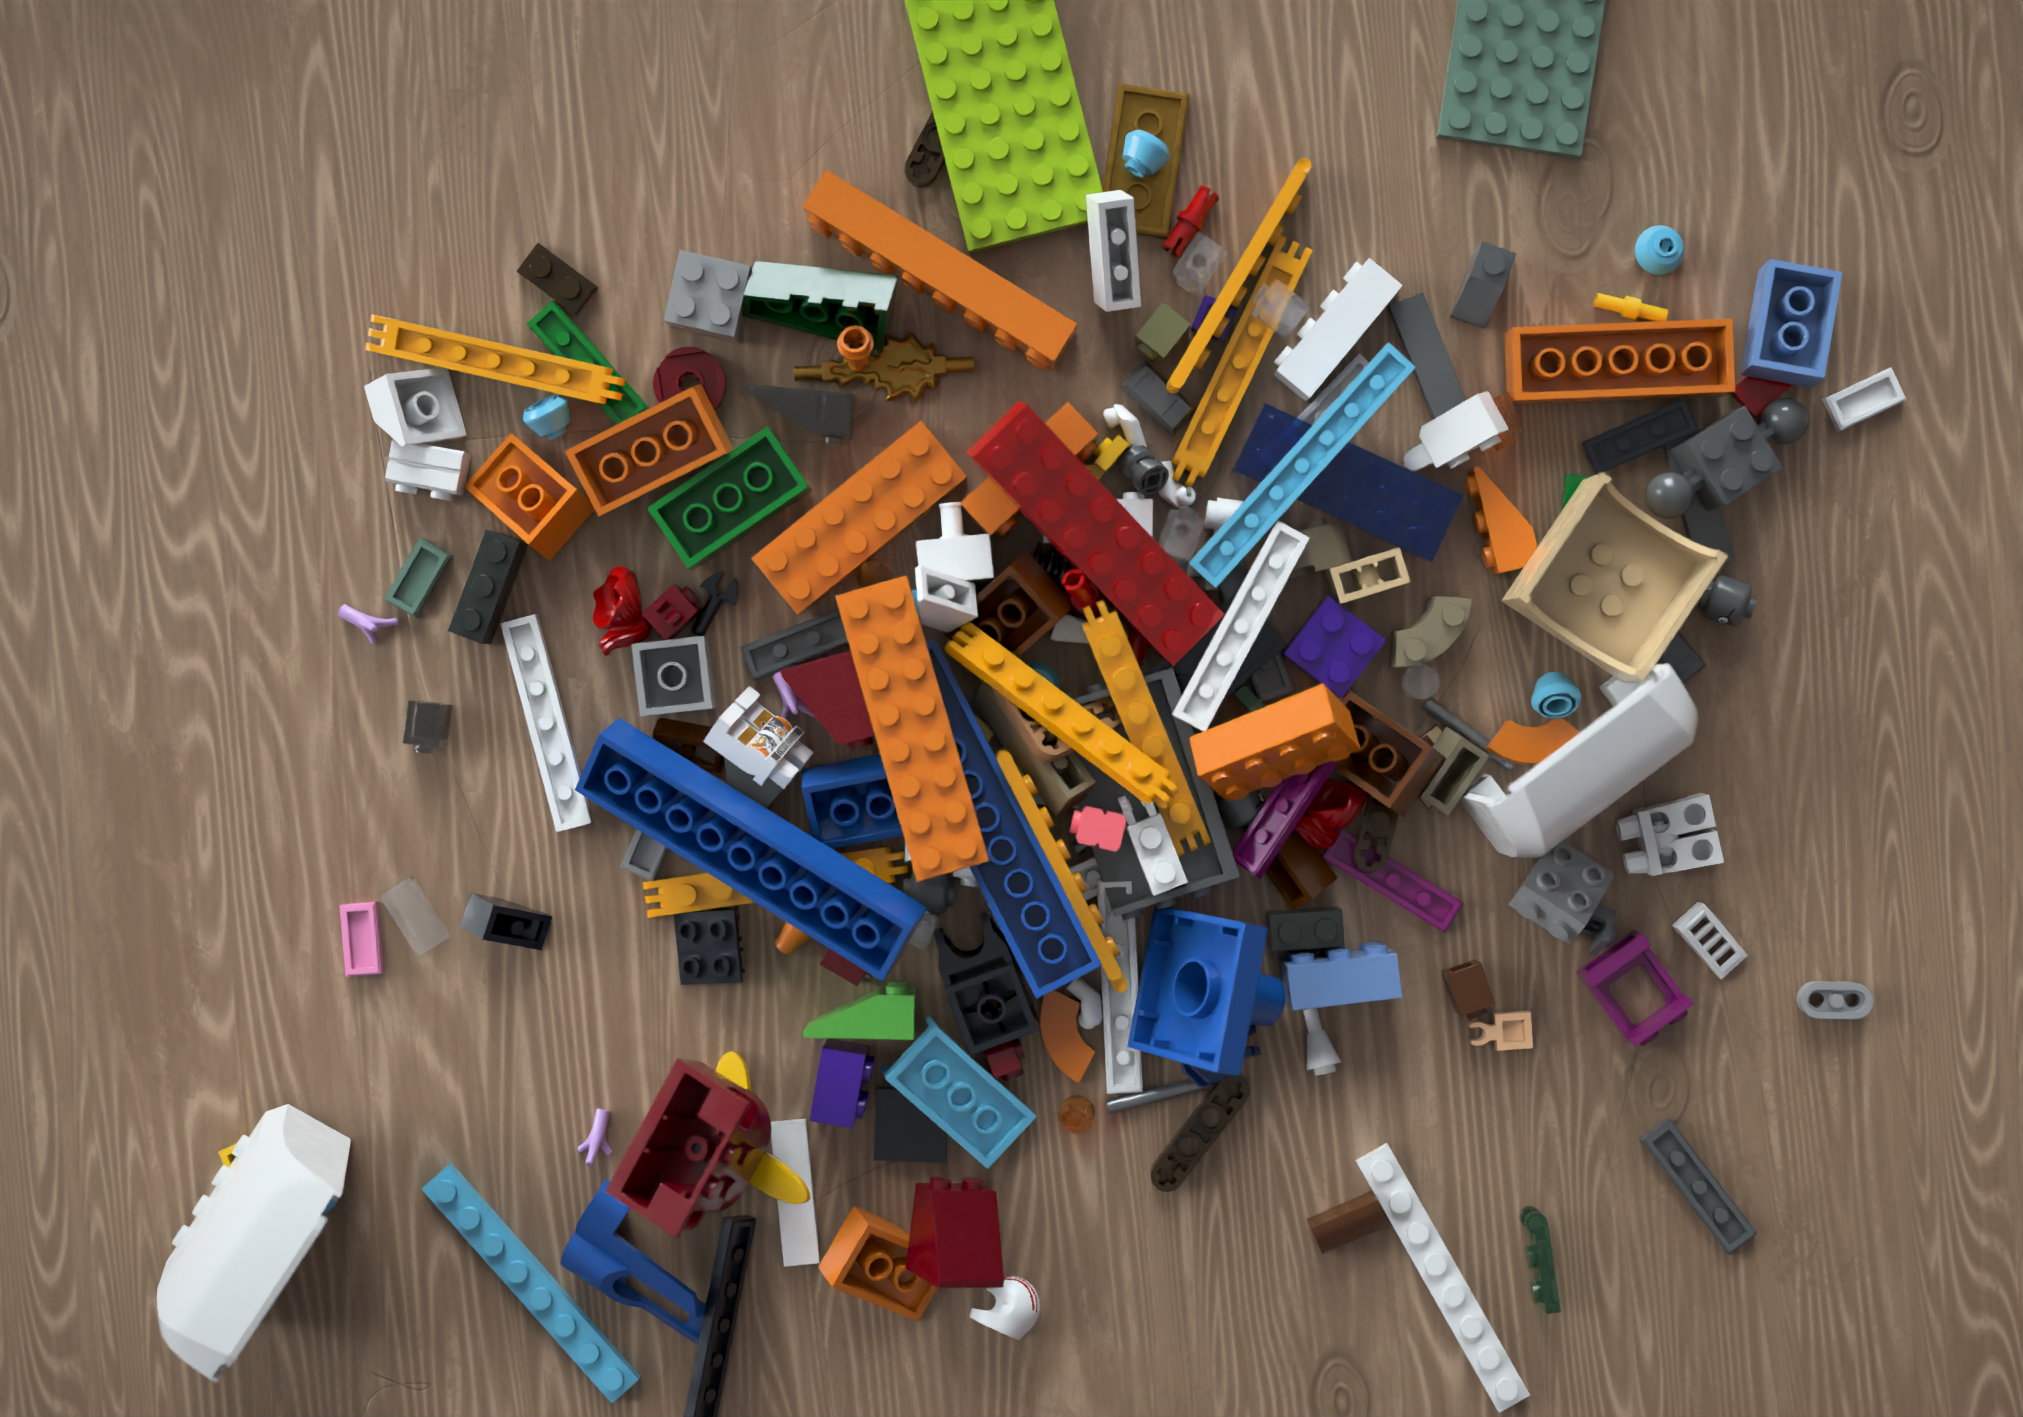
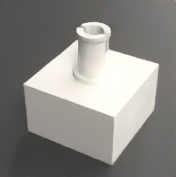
M961 502L939 504L942 537H939V539L916 541L918 566L921 565L972 583L993 581L995 578L990 534L970 536L964 534Z

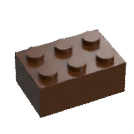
M1025 551L976 596L978 617L969 622L973 623L1018 658L1057 624L1074 606L1065 592L1035 559ZM962 626L952 630L949 633L944 631L942 632L949 638L950 641H953V636L958 631H961Z
M1348 690L1341 699V702L1350 711L1360 750L1352 752L1347 758L1340 760L1334 769L1404 817L1446 757Z

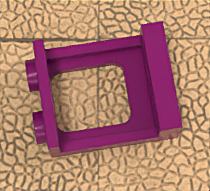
M1633 930L1579 969L1577 974L1624 1039L1633 1046L1638 1044L1644 1046L1653 1041L1659 1035L1658 1030L1667 1023L1672 1025L1686 1017L1688 1014L1687 1009L1694 1005L1689 997L1684 996L1649 948L1651 944L1645 935L1636 930ZM1642 965L1665 996L1666 1003L1641 1023L1632 1024L1609 992V987L1635 966Z

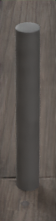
M1429 697L1421 707L1424 711L1489 754V758L1507 771H1510L1515 766V763L1500 759L1485 750L1490 740L1437 701Z
M1186 1079L1143 1090V1092L1108 1099L1106 1103L1109 1114L1214 1088V1086L1198 1087L1193 1081Z

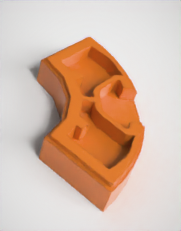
M1562 717L1551 718L1546 724L1538 727L1521 726L1509 719L1505 721L1485 750L1511 763L1521 765L1540 764L1580 734V732Z
M1055 989L1043 996L1041 1004L1040 1027L1043 1042L1056 1066L1070 1079L1079 1083L1095 1053V1049L1083 1040L1077 1029L1076 1015L1080 1002Z

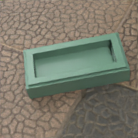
M419 537L383 600L418 618L453 556Z

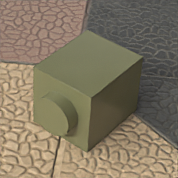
M1162 301L1135 336L1134 341L1139 344L1136 349L1148 360L1153 362L1157 358L1163 363L1188 331L1191 323Z

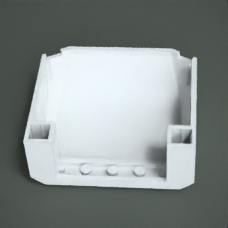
M1669 664L1654 665L1644 682H1622L1613 676L1599 686V689L1614 708L1520 779L1509 785L1508 789L1511 794L1508 796L1504 794L1492 776L1488 774L1481 775L1469 785L1459 801L1498 853L1519 858H1539L1694 742L1699 720L1697 709Z
M289 1104L265 1112L251 1135L248 1137L243 1134L232 1151V1154L236 1156L229 1167L223 1165L212 1181L216 1188L210 1197L203 1195L192 1212L196 1218L190 1227L183 1225L175 1236L172 1245L176 1246L166 1262L158 1285L157 1306L161 1336L169 1348L182 1360L216 1383L219 1381L225 1366L230 1367L320 1233L327 1221L321 1214L329 1200L333 1199L336 1201L343 1192L351 1139Z

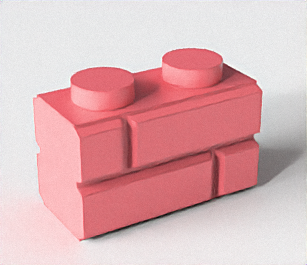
M1085 805L1081 811L1074 810L1069 831L1075 834L1078 843L1095 846L1098 843L1100 848L1116 852L1121 846L1126 819L1122 813L1106 810L1103 813L1101 808Z

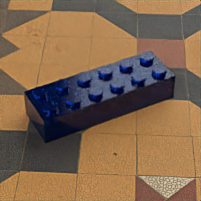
M1264 403L1231 471L1260 484L1313 425ZM1348 442L1295 501L1392 546L1400 547L1401 550L1420 559L1432 562L1464 495Z

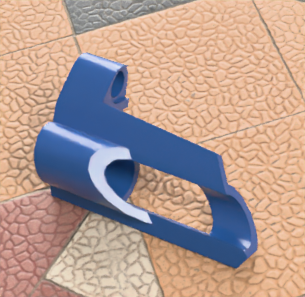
M606 1179L577 1222L575 1233L563 1251L560 1265L612 1300L627 1306L643 1308L698 1345L706 1303L697 1298V1293L615 1233L631 1208L605 1192L610 1183ZM628 1277H635L688 1312L689 1318L686 1324L625 1285Z

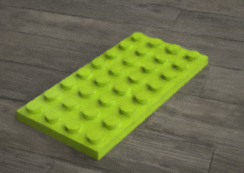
M905 0L969 254L1088 223L1086 195L1102 193L1103 190L1054 0Z

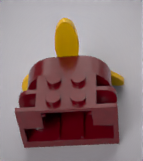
M733 1051L723 1055L716 1071L701 1061L676 1059L605 1191L675 1238H679L682 1230H691L697 1227L706 1213L720 1212L732 1206L742 1196L749 1183L767 1195L790 1204H804L811 1198L810 1191L802 1178L787 1164L766 1152L771 1138L770 1116L762 1100L751 1090L750 1076L745 1060L740 1054Z

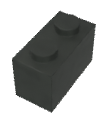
M1337 906L1266 911L1267 941L1271 951L1345 947L1343 910Z

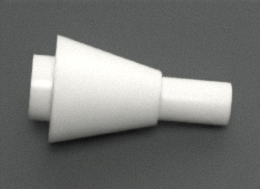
M1317 1008L1303 1010L1309 1033L1307 1034V1070L1314 1069L1315 1076L1335 1072V1064L1342 1062L1325 1030H1322Z

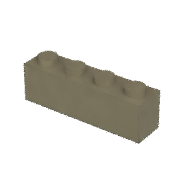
M984 682L971 703L1004 748L1011 754L1024 775L1029 774L1038 794L1055 817L1083 801L1096 784V781L1076 754L1073 752L1050 763L1038 760L1032 754L994 695L992 687ZM1020 709L1021 715L1026 720L1036 721ZM1057 737V739L1051 742H1046L1044 739L1042 744L1044 747L1051 746L1054 748L1060 739Z

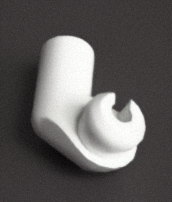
M1115 404L1113 408L1104 410L1103 416L1106 425L1113 428L1120 424L1126 441L1129 443V450L1140 445L1147 447L1138 419L1123 405Z
M1164 461L1162 463L1168 469L1169 477L1167 483L1158 493L1161 498L1174 507L1187 508L1196 499L1195 491L1193 488L1186 487L1173 480V463H1171L1172 461Z
M1081 977L1072 980L1066 989L1081 1000V1014L1078 1017V1022L1085 1029H1093L1101 1023L1103 1018L1102 996Z

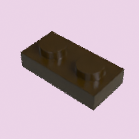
M539 243L535 245L517 270L520 275L576 316L598 288Z

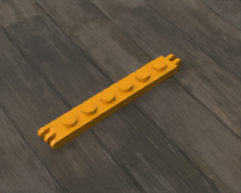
M1299 159L1168 380L1166 389L1169 393L1175 394L1179 392L1193 367L1201 369L1211 353V350L1206 348L1212 335L1218 339L1229 322V319L1224 317L1230 305L1237 308L1248 290L1242 286L1248 274L1256 276L1266 257L1260 255L1267 243L1273 246L1284 229L1282 225L1278 224L1285 212L1292 215L1302 196L1297 191L1311 169V161L1309 159Z
M1281 234L1171 462L1177 465L1172 477L1177 482L1184 469L1190 471L1185 486L1192 487L1197 475L1202 478L1205 477L1313 251L1306 247L1301 254L1300 260L1295 258L1294 255L1300 245L1295 241L1292 242L1287 253L1281 251L1287 238Z
M371 314V322L379 325L384 324L383 331L369 328L368 336L380 338L381 342L380 345L368 342L365 345V350L601 404H606L607 398L622 400L623 393L611 391L609 387L610 383L624 386L626 379L612 376V368Z
M1100 600L1096 603L1101 616L1095 618L1090 606H1086L1083 610L1088 622L1081 625L1130 743L1167 770L1170 774L1169 781L1178 787L1179 791L1174 798H1170L1171 802L1166 808L1157 805V808L1163 818L1177 856L1180 857L1185 855L1184 847L1180 843L1181 840H1187L1191 851L1198 849L1193 835L1200 833L1201 841L1205 846L1212 842L1117 612L1114 610L1109 613L1104 601Z
M965 623L961 627V631H958L953 636V641H949L944 647L951 657L1144 803L1151 804L1153 801L1158 806L1166 808L1171 802L1170 798H1174L1178 793V787L1169 781L1170 774L1167 770L973 623Z
M999 750L996 753V759L1091 942L1107 977L1116 992H1124L1128 984L1115 960V957L1121 954L1111 935L1104 938L1099 928V925L1103 924L1104 920L1095 903L1090 906L1087 905L1082 893L1088 891L1080 873L1076 871L1071 874L1065 862L1071 856L1062 838L1055 841L1050 833L1049 828L1055 825L1045 806L1038 809L1032 797L1038 794L1029 774L1021 776L1011 754L1007 750Z
M891 846L840 853L887 883L896 882L895 875L909 872L908 865L893 866V860L905 859V851L891 853ZM707 872L642 882L643 889L651 890L658 888V894L644 896L645 904L660 902L661 907L647 910L648 918L755 903Z

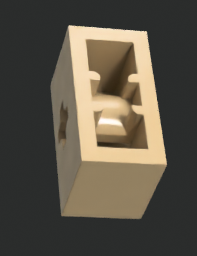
M1400 547L1325 570L1333 600L1339 604L1410 582Z

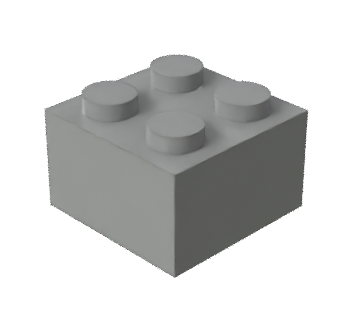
M679 249L663 321L672 328L739 343L745 320L743 316V294L752 267Z
M698 636L631 644L640 717L718 708L710 637Z

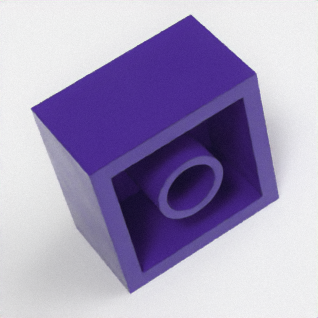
M1326 596L1322 598L1286 645L1281 655L1319 685L1325 684L1337 698H1342L1385 643L1386 639L1331 597Z
M830 1038L826 1040L821 1051L809 1121L853 1128L856 1119H863L869 1094L868 1091H862L863 1083H869L875 1056L868 1055L870 1045Z

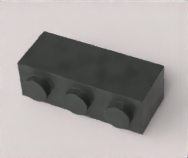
M485 530L450 623L449 632L481 644L491 645L527 550V543L492 530Z

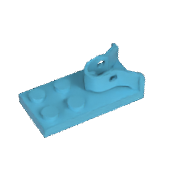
M929 1015L925 1019L927 1029L894 1064H883L880 1070L884 1078L988 1169L1037 1116L1033 1110L997 1078H994L986 1068L937 1025L933 1017Z

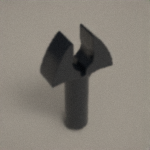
M724 571L710 576L700 585V587L707 590L709 598L692 628L693 633L698 636H705L722 604L730 602L734 606L737 605L739 597L737 578L733 579L727 592L721 593L718 596L717 585L725 574Z

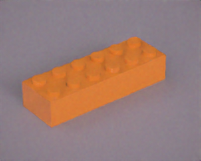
M1733 318L1512 327L1504 333L1507 405L1724 397L1735 392Z
M919 421L751 559L795 613L801 617L967 482V476L924 423Z

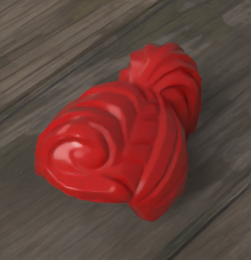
M622 566L613 567L609 574H607L606 582L593 591V597L596 602L592 618L593 623L598 629L609 630L599 643L604 656L610 655V652L614 649L632 646L631 644H637L646 640L650 632V623L642 615L643 612L641 611L642 599L636 574Z
M1327 779L1307 808L1306 812L1308 815H1303L1293 830L1307 844L1314 848H1329L1337 841L1338 830L1345 828L1356 818L1366 802L1365 799H1367L1368 793L1352 781H1345L1340 784Z

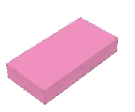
M379 902L340 905L346 977L384 973Z

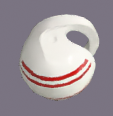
M1005 1276L1003 1287L986 1288L996 1298V1304L993 1309L985 1311L971 1308L969 1317L998 1332L1020 1340L1035 1325L1039 1317L1040 1299L1036 1289L1027 1280L1017 1276Z

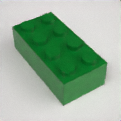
M767 426L647 509L686 567L694 571L808 494L812 489L773 431Z

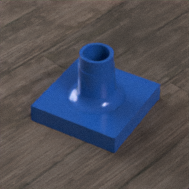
M1154 905L1127 1047L1213 1072L1240 1076L1249 1026L1254 1024L1270 1026L1280 1018L1285 1006V990L1282 982L1275 976L1260 972L1268 927L1170 907L1157 909V906Z

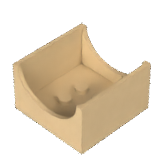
M1602 472L1582 480L1501 601L1620 681L1644 682L1728 556L1720 550H1713L1699 545L1659 523L1627 500L1612 485V478Z

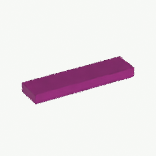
M1339 761L1326 762L1316 766L1310 773L1293 775L1283 779L1280 784L1276 785L1233 850L1232 854L1235 862L1255 877L1261 879Z
M1345 829L1338 830L1337 841L1333 846L1326 848L1322 854L1325 860L1443 933L1446 932L1463 905L1462 901L1389 856L1384 867L1379 871L1373 873L1361 872L1356 868L1352 860L1357 837ZM1371 845L1368 851L1360 853V857L1366 860L1365 865L1369 867L1372 862L1379 861V857L1374 855L1375 848Z

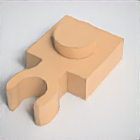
M1528 1010L1492 1013L1493 1024H1485L1477 1020L1468 1023L1470 1028L1481 1027L1482 1036L1479 1039H1469L1472 1045L1482 1046L1488 1041L1494 1040V1048L1497 1051L1533 1048L1531 1012Z

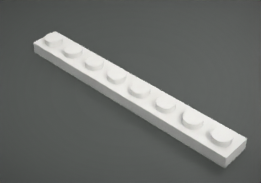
M1385 1143L1355 1160L1497 1411L1500 1413L1530 1396L1389 1145Z

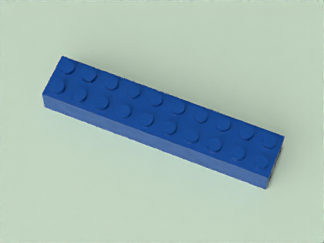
M934 638L927 642L990 860V862L969 868L1037 999L1098 968L1102 964Z
M621 718L617 719L599 734L575 788V791L881 981L886 978L898 963L927 910L926 906Z

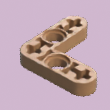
M992 688L1001 706L1032 754L1038 760L1050 763L1075 752L1073 748L1061 739L1054 748L1051 746L1044 747L1042 744L1044 739L1046 742H1051L1057 739V736L1037 721L1026 720L1021 715L1019 707ZM1112 697L1100 698L1083 707L1097 718L1102 711L1105 714L1111 713L1113 715L1112 719L1106 717L1101 719V721L1114 731L1122 723Z

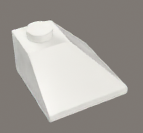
M441 367L385 374L364 386L374 422L401 446L464 438L467 436L447 368Z

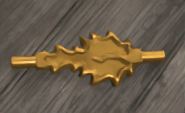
M907 332V336L904 339L888 334L887 344H885L883 352L876 351V355L871 354L868 367L862 371L852 370L845 358L840 362L831 358L829 361L822 362V365L794 366V380L823 379V382L826 383L838 381L842 388L858 380L863 381L865 386L874 382L873 391L882 388L887 389L885 401H892L902 395L909 394L913 402L916 403L927 387L935 390L939 377L947 376V372L974 371L973 357L946 358L945 354L937 355L934 343L923 346L912 332Z

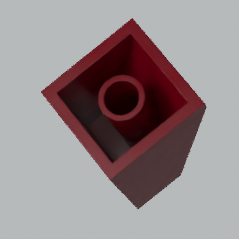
M851 651L780 670L782 678L839 746L848 743L849 749L853 750L873 744L872 736H875Z
M941 1177L930 1178V1183H916L906 1269L937 1288L1003 1287L1004 1273L996 1191L984 1186L983 1180L969 1177L962 1178V1183H952V1180Z

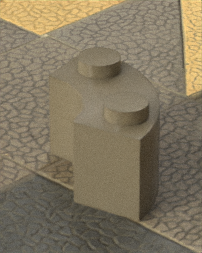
M1325 517L1304 523L1305 529L1298 532L1309 537V540L1287 580L1352 562L1341 521L1327 524ZM1266 532L1244 556L1248 572L1270 532Z
M1442 596L1428 598L1426 610L1417 623L1405 630L1391 632L1389 668L1419 665L1434 659L1446 651L1456 641L1466 625L1472 598Z

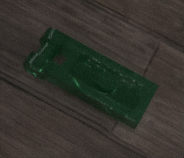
M1526 1206L1520 1211L1519 1219L1528 1229L1530 1246L1525 1247V1254L1529 1268H1534L1535 1281L1530 1283L1532 1298L1535 1304L1539 1303V1306L1546 1314L1561 1312L1548 1222L1546 1217L1536 1207Z

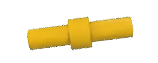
M1596 293L1593 307L1618 312L1620 317L1636 320L1639 317L1652 321H1666L1668 309L1641 303V299L1625 296L1623 299Z

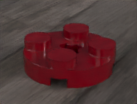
M681 347L667 354L660 363L659 368L657 367L653 377V388L658 402L661 403L687 390L685 388L681 389L680 384L686 381L687 374H692L694 379L700 380V384L714 410L719 409L727 390L726 375L720 363L711 354L697 347Z

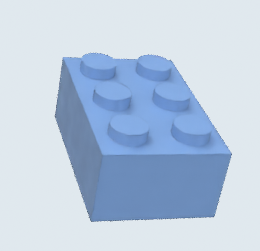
M1769 259L1757 273L1740 375L1813 388L1825 378L1843 272Z
M1381 941L1360 943V949L1349 950L1345 949V947L1324 948V954L1315 955L1310 954L1309 950L1288 952V958L1280 959L1285 1002L1294 1011L1402 998L1397 953L1386 945H1381Z

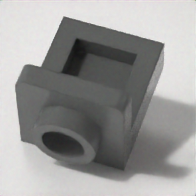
M1598 905L1589 922L1581 931L1592 936L1589 949L1590 954L1596 956L1605 946L1610 947L1617 932V927L1613 926L1616 911Z

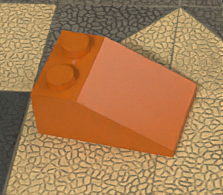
M512 433L508 435L464 486L528 545L549 561L595 510L587 497Z
M853 1206L818 1266L831 1287L919 1322L938 1289L906 1269L910 1233L883 1217L857 1206Z

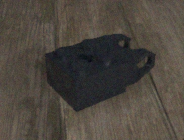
M989 910L981 913L980 918L984 927V941L974 950L966 951L956 947L951 939L946 936L942 927L935 929L933 933L939 950L938 970L970 1055L1039 1031V1019L1015 956L1004 934L994 924ZM988 999L999 1001L997 1009H992L991 1005L984 1006V1004H986Z

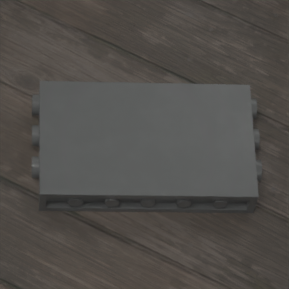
M1173 667L1147 676L1143 675L1212 843L1205 846L1201 841L1200 833L1193 835L1198 849L1191 851L1187 840H1181L1180 843L1184 847L1185 855L1178 858L1188 882L1155 896L1150 891L1126 828L1124 829L1120 849L1116 852L1100 848L1098 843L1095 846H1091L1103 882L1132 881V894H1127L1126 887L1105 888L1114 917L1121 915L1123 920L1144 914L1142 908L1156 904L1157 909L1175 905L1178 903L1177 897L1191 893L1192 898L1213 892L1211 886L1240 877L1212 788L1197 773L1189 737L1194 736L1192 726L1172 715L1182 696ZM1105 682L1086 687L1088 695L1074 698L1073 692L1066 694L1082 707L1100 698L1111 697ZM1102 711L1098 719L1101 720L1106 717L1112 719L1113 715L1111 713L1105 714ZM1121 723L1115 732L1130 742ZM1077 751L1074 752L1096 781V784L1085 799L1078 803L1080 811L1085 805L1101 808L1103 813L1106 810L1123 814L1117 798L1125 796L1130 801L1135 821L1149 817L1146 808L1142 805L1139 798ZM1153 802L1157 813H1159L1156 803Z

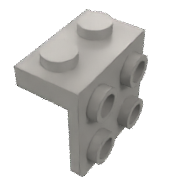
M1562 841L1546 854L1539 857L1529 876L1514 893L1508 905L1516 909L1523 917L1531 919L1548 930L1555 938L1570 944L1589 922L1612 882L1613 874L1599 863L1565 841Z

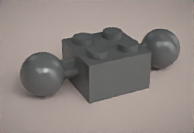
M1778 398L1765 407L1761 416V424L1758 426L1746 406H1742L1725 413L1669 450L1684 474L1667 472L1653 478L1648 484L1645 493L1648 508L1654 515L1660 518L1675 519L1684 515L1689 510L1693 502L1694 492L1706 511L1725 506L1783 468L1769 444L1771 442L1779 444L1793 443L1805 434L1809 425V415L1805 406L1793 398Z

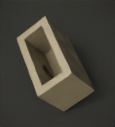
M1446 726L1433 745V748L1446 758L1419 797L1449 816L1490 755Z

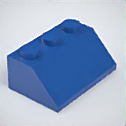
M881 754L802 769L801 788L812 835L818 841L832 849L903 835Z

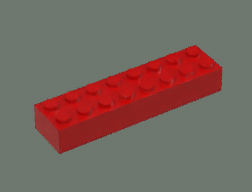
M1018 401L965 453L1075 569L1083 572L1086 580L1098 589L1100 595L1170 665L1174 666L1225 615L1027 404Z

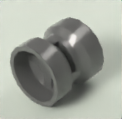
M1143 445L1135 446L1128 450L1121 458L1119 464L1122 474L1128 480L1133 481L1135 488L1145 496L1155 494L1161 490L1169 477L1168 469L1161 461L1156 460L1154 454Z

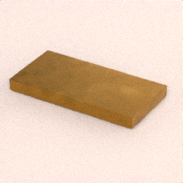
M1118 83L1102 190L1103 192L1122 190L1134 198L1136 234L1167 239L1190 94ZM1135 130H1142L1157 137L1169 148L1170 160L1166 165L1153 175L1145 174L1143 178L1130 173L1125 168L1126 162L1122 158L1126 135Z

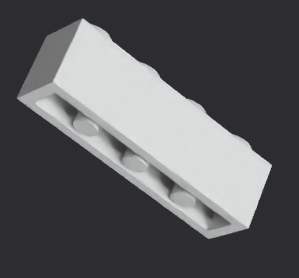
M1368 258L1363 266L1358 262L1352 266L1343 277L1348 283L1340 294L1335 290L1329 294L1320 305L1325 311L1316 322L1310 317L1297 333L1302 340L1294 349L1287 345L1274 361L1279 367L1273 375L1305 402L1314 394L1403 286L1370 258Z

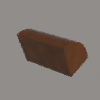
M1295 830L1291 832L1265 871L1291 910L1315 899L1337 879V876L1318 849L1307 844Z
M1373 1191L1307 1219L1322 1254L1388 1226L1382 1207Z

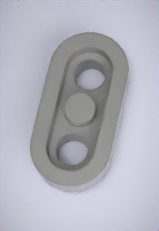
M1811 981L1799 989L1796 998L1801 1012L1815 1019H1861L1868 1015L1873 1007V996L1870 990L1856 982ZM1818 993L1819 1002L1811 1005L1810 996ZM1853 993L1855 995V1002L1848 1006L1846 1004V997Z

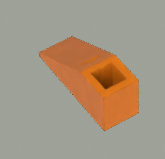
M1479 466L1467 470L1469 477L1464 478L1465 489L1469 499L1474 498L1477 512L1473 513V522L1476 532L1483 535L1485 547L1481 548V555L1485 568H1491L1492 575L1524 568L1537 549L1533 527Z

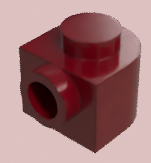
M1019 1038L984 1050L994 1078L1002 1076L1004 1081H1008L1024 1074L1020 1059L1026 1056Z

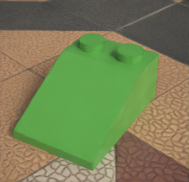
M888 981V985L881 986L810 1020L803 1030V1038L914 1040L917 1031L918 987H910V981Z

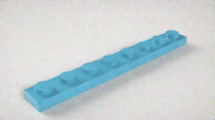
M1388 342L1188 564L1216 588L1416 367Z
M452 1163L422 1188V1191L611 1403L639 1380L640 1374Z

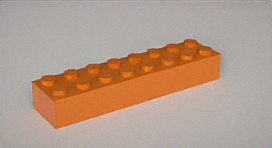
M826 169L803 205V209L808 217L807 222L811 224L810 228L827 239L832 234L842 243L841 247L858 258L861 254L866 255L873 262L872 266L881 273L891 275L893 272L903 280L902 284L918 295H921L923 291L928 293L934 299V305L949 314H952L954 310L959 312L965 318L964 323L980 333L984 329L990 331L996 337L994 340L996 343L1011 352L1015 348L1021 350L1027 356L1025 360L1044 371L1046 366L1052 370L1055 369L1076 335L1077 323Z
M907 576L835 596L917 882L990 862Z

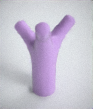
M346 604L340 608L338 617L360 628L371 644L377 642L374 632L378 630V627L398 625L399 623L397 618L383 619L368 616Z
M781 671L772 675L782 697V718H788L790 710L793 714H797L800 710L805 714L815 717L782 678Z
M604 1109L596 1110L590 1135L578 1147L580 1153L589 1149L586 1160L588 1166L593 1164L600 1146L606 1155L612 1153L606 1138L611 1111Z

